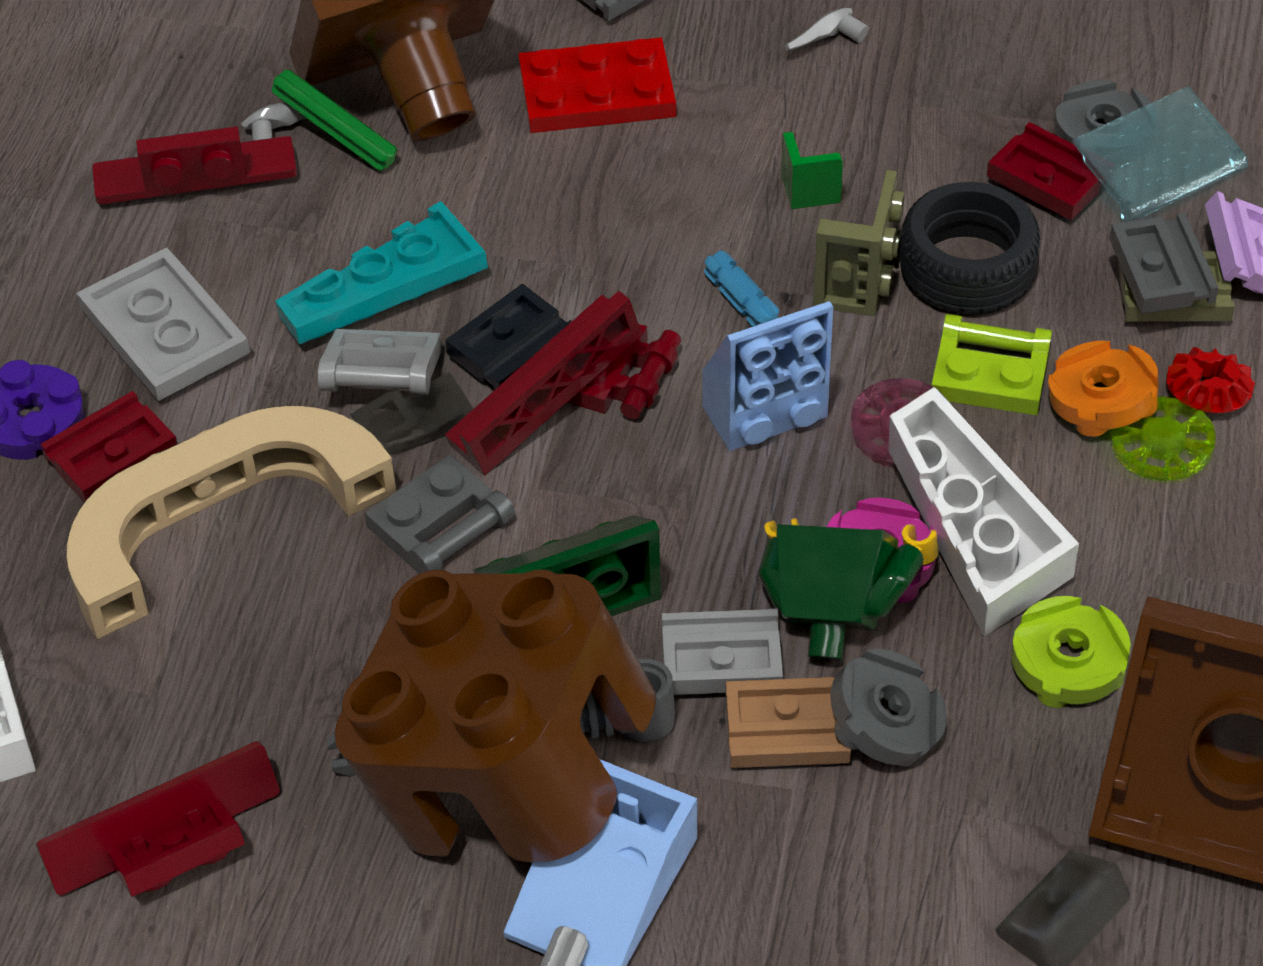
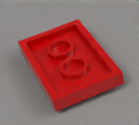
M662 37L518 53L519 70L530 133L676 117V99Z

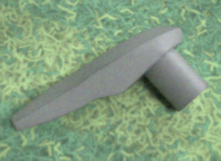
M841 8L823 15L806 31L788 42L784 47L786 51L794 50L834 36L839 32L860 43L866 37L869 26L852 17L853 11L851 8Z
M280 102L255 111L241 125L252 130L254 141L273 138L272 129L290 126L298 120L306 118L285 102Z

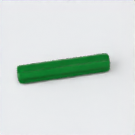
M285 69L273 80L274 84L271 90L275 96L375 169L384 171L389 165H392L398 151L395 145L293 71Z

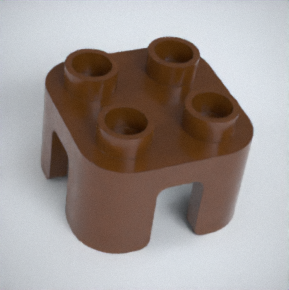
M430 570L408 580L395 594L391 603V615L360 676L350 684L344 694L342 711L335 727V742L342 756L403 841L412 850L430 856H447L450 853L460 829L434 791L454 792L465 796L472 802L504 851L510 857L523 862H549L571 855L592 841L605 826L616 803L617 790L615 783L586 739L580 726L581 712L590 691L616 731L644 732L647 729L655 709L656 696L654 688L595 587L588 580L577 575L555 574L548 570H534L524 574H451L445 570Z

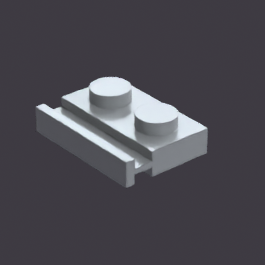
M777 609L662 613L664 665L669 668L673 676L674 695L725 693L726 681L783 679Z

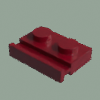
M1028 122L1020 136L1016 134L988 161L986 177L1072 221L1100 192L1101 185L1112 180L1114 164Z
M131 391L40 445L48 463L52 462L56 467L57 473L85 503L100 486L116 474L146 460L153 454L161 453L174 447L178 443L173 432L147 405L143 406L138 401L137 394Z

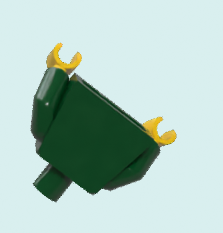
M796 518L791 519V525H776L775 521H769L764 526L769 540L765 546L758 575L773 606L781 611L783 618L797 625L811 626L808 657L819 660L842 661L845 629H875L878 619L887 616L911 584L921 566L929 564L937 558L939 552L936 530H931L928 538L916 541L915 526L911 524L906 525L902 530L903 545L898 548L899 540L884 530L799 525Z

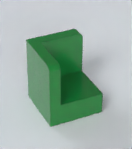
M793 132L782 133L781 177L791 210L841 203L843 172L841 154L829 153L800 157Z

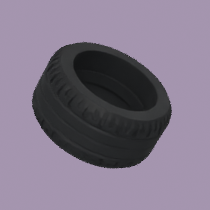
M958 182L937 187V189H932L918 198L910 207L904 219L900 252V266L906 283H908L909 288L920 299L941 310L965 315L986 314L1002 310L1022 298L1035 278L1040 247L1039 225L1034 213H1032L1025 202L997 186L979 182ZM974 237L989 241L1005 252L987 259L972 260L949 255L935 245L950 238Z

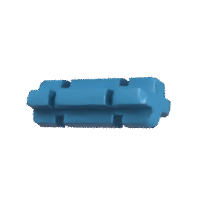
M719 250L714 255H709L705 259L704 264L706 267L704 273L715 285L720 286L718 289L743 316H747L746 320L753 327L778 318L779 308L770 298L763 296L765 293L740 266H736L737 262L726 251Z

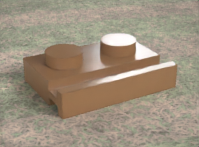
M835 677L726 681L725 695L730 768L850 763L851 749L845 747L838 740L834 731L837 720L832 711L830 693Z

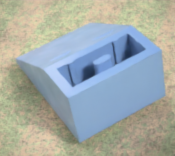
M830 301L727 335L702 370V406L729 451L749 444L761 443L769 437L798 427L810 426L816 421L828 417L833 305Z
M600 760L615 783L617 790L616 803L608 821L592 841L575 853L554 861L532 862L503 934L507 939L545 954L555 929L559 926L570 927L585 934L588 941V948L580 966H627L697 840V798Z

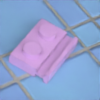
M1217 191L1205 204L1223 279L1230 282L1234 277L1239 278L1242 281L1243 287L1262 294L1263 208L1237 198L1232 203L1225 201L1224 193Z

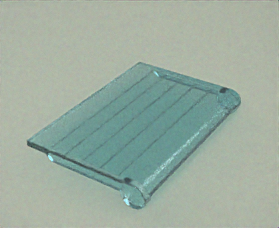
M1189 86L1074 138L1072 141L1083 155L1085 164L1120 206V215L1124 222L1145 217L1248 167V159L1245 153Z

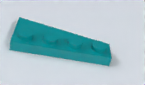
M439 201L427 209L429 217L415 226L411 222L406 221L391 230L392 240L375 250L366 245L353 253L349 266L340 271L327 269L275 300L278 316L296 341L302 344L312 339L321 338L335 329L370 318L378 312L405 301L417 299L425 293L452 282L461 281L469 275L487 269L486 252L446 205Z

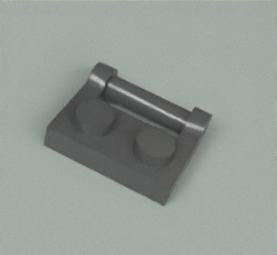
M451 454L365 513L367 528L418 574L430 570H441L443 568L442 562L493 525L501 527L515 517L512 503L502 492L498 490L493 492ZM474 508L477 509L430 544L427 543L428 540Z

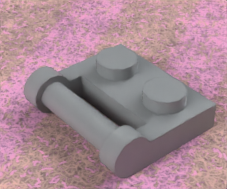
M335 329L319 362V390L337 392L339 386L410 389L411 395H428L431 376L441 354V333Z

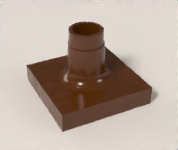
M301 0L289 54L297 75L310 85L377 65L398 113L402 114L411 139L422 141L436 138L464 126L476 116L475 109L467 92L468 85L452 41L482 32L494 0Z
M1147 596L1140 616L1088 836L1263 884V625ZM1241 714L1250 715L1258 719L1245 717Z

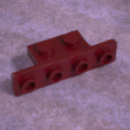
M238 126L136 140L138 157L96 162L92 165L94 194L97 204L293 178L297 175L293 143L290 136L241 142Z
M255 741L40 839L36 843V847L51 884L58 895H64L115 871L131 897L142 892L161 889L172 878L199 865L216 863L222 860L229 851L244 845L245 842L238 823L232 816L277 796L280 788L265 747L261 742Z

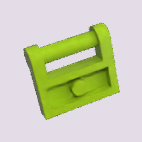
M946 314L931 389L935 387L948 402L1038 415L1052 330L1037 327L1035 333L962 322V316ZM958 343L1024 352L1030 353L1031 359L957 347Z

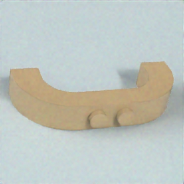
M305 406L272 407L243 414L212 429L202 431L195 437L161 453L151 455L146 460L116 474L100 486L87 499L73 521L67 542V562L84 619L95 637L99 639L149 614L140 579L129 563L138 546L155 532L257 483L283 476L302 477L319 483L333 495L349 517L396 492L391 456L374 435L357 422L328 410Z

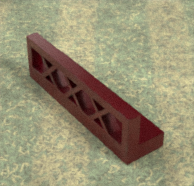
M620 291L616 292L610 299L603 294L452 427L445 434L449 445L481 474L486 476L642 335L630 299Z

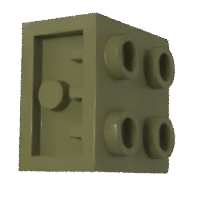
M886 170L873 226L820 218L816 233L813 306L830 301L835 311L875 316L879 297H889L894 266L887 265L888 260L898 259L902 238V229L893 228V223L901 222L905 192L896 191L897 171Z

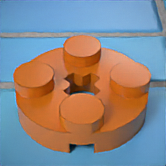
M1091 341L1077 345L1060 355L1055 361L1056 370L1052 375L1049 374V399L1053 409L1064 420L1076 424L1077 431L1085 436H1100L1108 429L1132 424L1141 418L1153 415L1158 407L1159 379L1157 365L1148 353L1128 344V352L1120 349H1111L1110 341ZM1102 382L1108 387H1096L1094 384Z

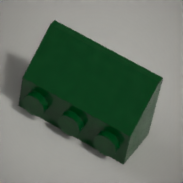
M632 515L614 522L601 523L591 530L561 540H551L541 547L509 558L493 560L485 566L474 569V573L524 574L534 570H548L555 574L577 575L588 580L595 587L611 616L661 599L660 530L655 520Z

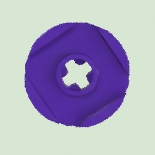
M13 360L1 367V456L18 460L38 458L36 451L42 450L41 443L85 418L79 382L75 376L49 365H30L24 360ZM35 406L40 409L38 412L30 411L25 417L20 414V411L28 407Z

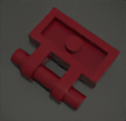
M639 324L642 335L567 403L606 414L613 400H618L622 402L620 411L624 416L630 419L639 418L643 409L650 407L659 393L658 382L662 375L668 374L674 367L678 359L676 350L681 343V337L673 330H664L658 340L648 344L646 343L648 341L647 326ZM633 366L641 368L639 374L628 377Z

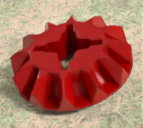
M1193 347L1189 354L1176 353L1166 375L1167 386L1179 401L1191 408L1209 413H1227L1242 408L1251 399L1255 386V381L1251 379V367L1245 364H1238L1236 354L1227 356L1219 354L1216 347L1211 352H1204L1198 347ZM1202 376L1207 378L1211 377L1210 379H1205L1201 382Z

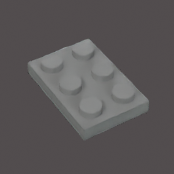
M167 247L76 293L82 311L158 401L250 353L246 336Z

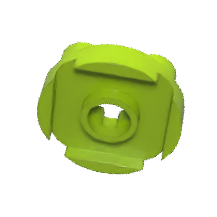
M1056 596L1035 603L1022 615L1021 624L1014 632L1011 660L1018 677L1029 689L1036 692L1037 698L1041 703L1053 708L1064 707L1067 704L1090 703L1104 698L1122 686L1131 642L1125 625L1111 610L1100 605L1099 611L1089 606L1081 605L1082 598ZM1068 642L1073 649L1082 647L1084 651L1077 657L1063 655L1060 653L1061 643Z

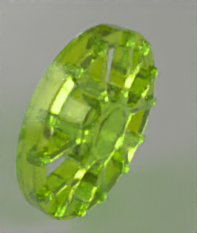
M1165 396L1157 397V410H1162L1164 417L1153 418L1149 416L1141 418L1137 422L1143 424L1142 429L1129 426L1112 429L1111 446L1119 462L1133 473L1153 480L1170 481L1192 476L1209 463L1215 449V429L1207 415L1203 411L1185 405L1178 399ZM1179 413L1190 419L1180 423L1173 418ZM1186 433H1204L1206 440L1187 438ZM1141 440V447L1127 452L1123 444ZM1185 449L1196 458L1185 463L1179 455ZM1142 457V461H1139L1136 458ZM1148 458L1165 460L1164 467L1147 464ZM1171 463H1174L1176 465L1174 467H1169Z

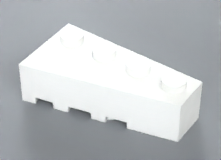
M935 387L890 415L889 453L928 529L930 530L932 526L936 530L939 551L983 637H986L1074 577L1079 543Z

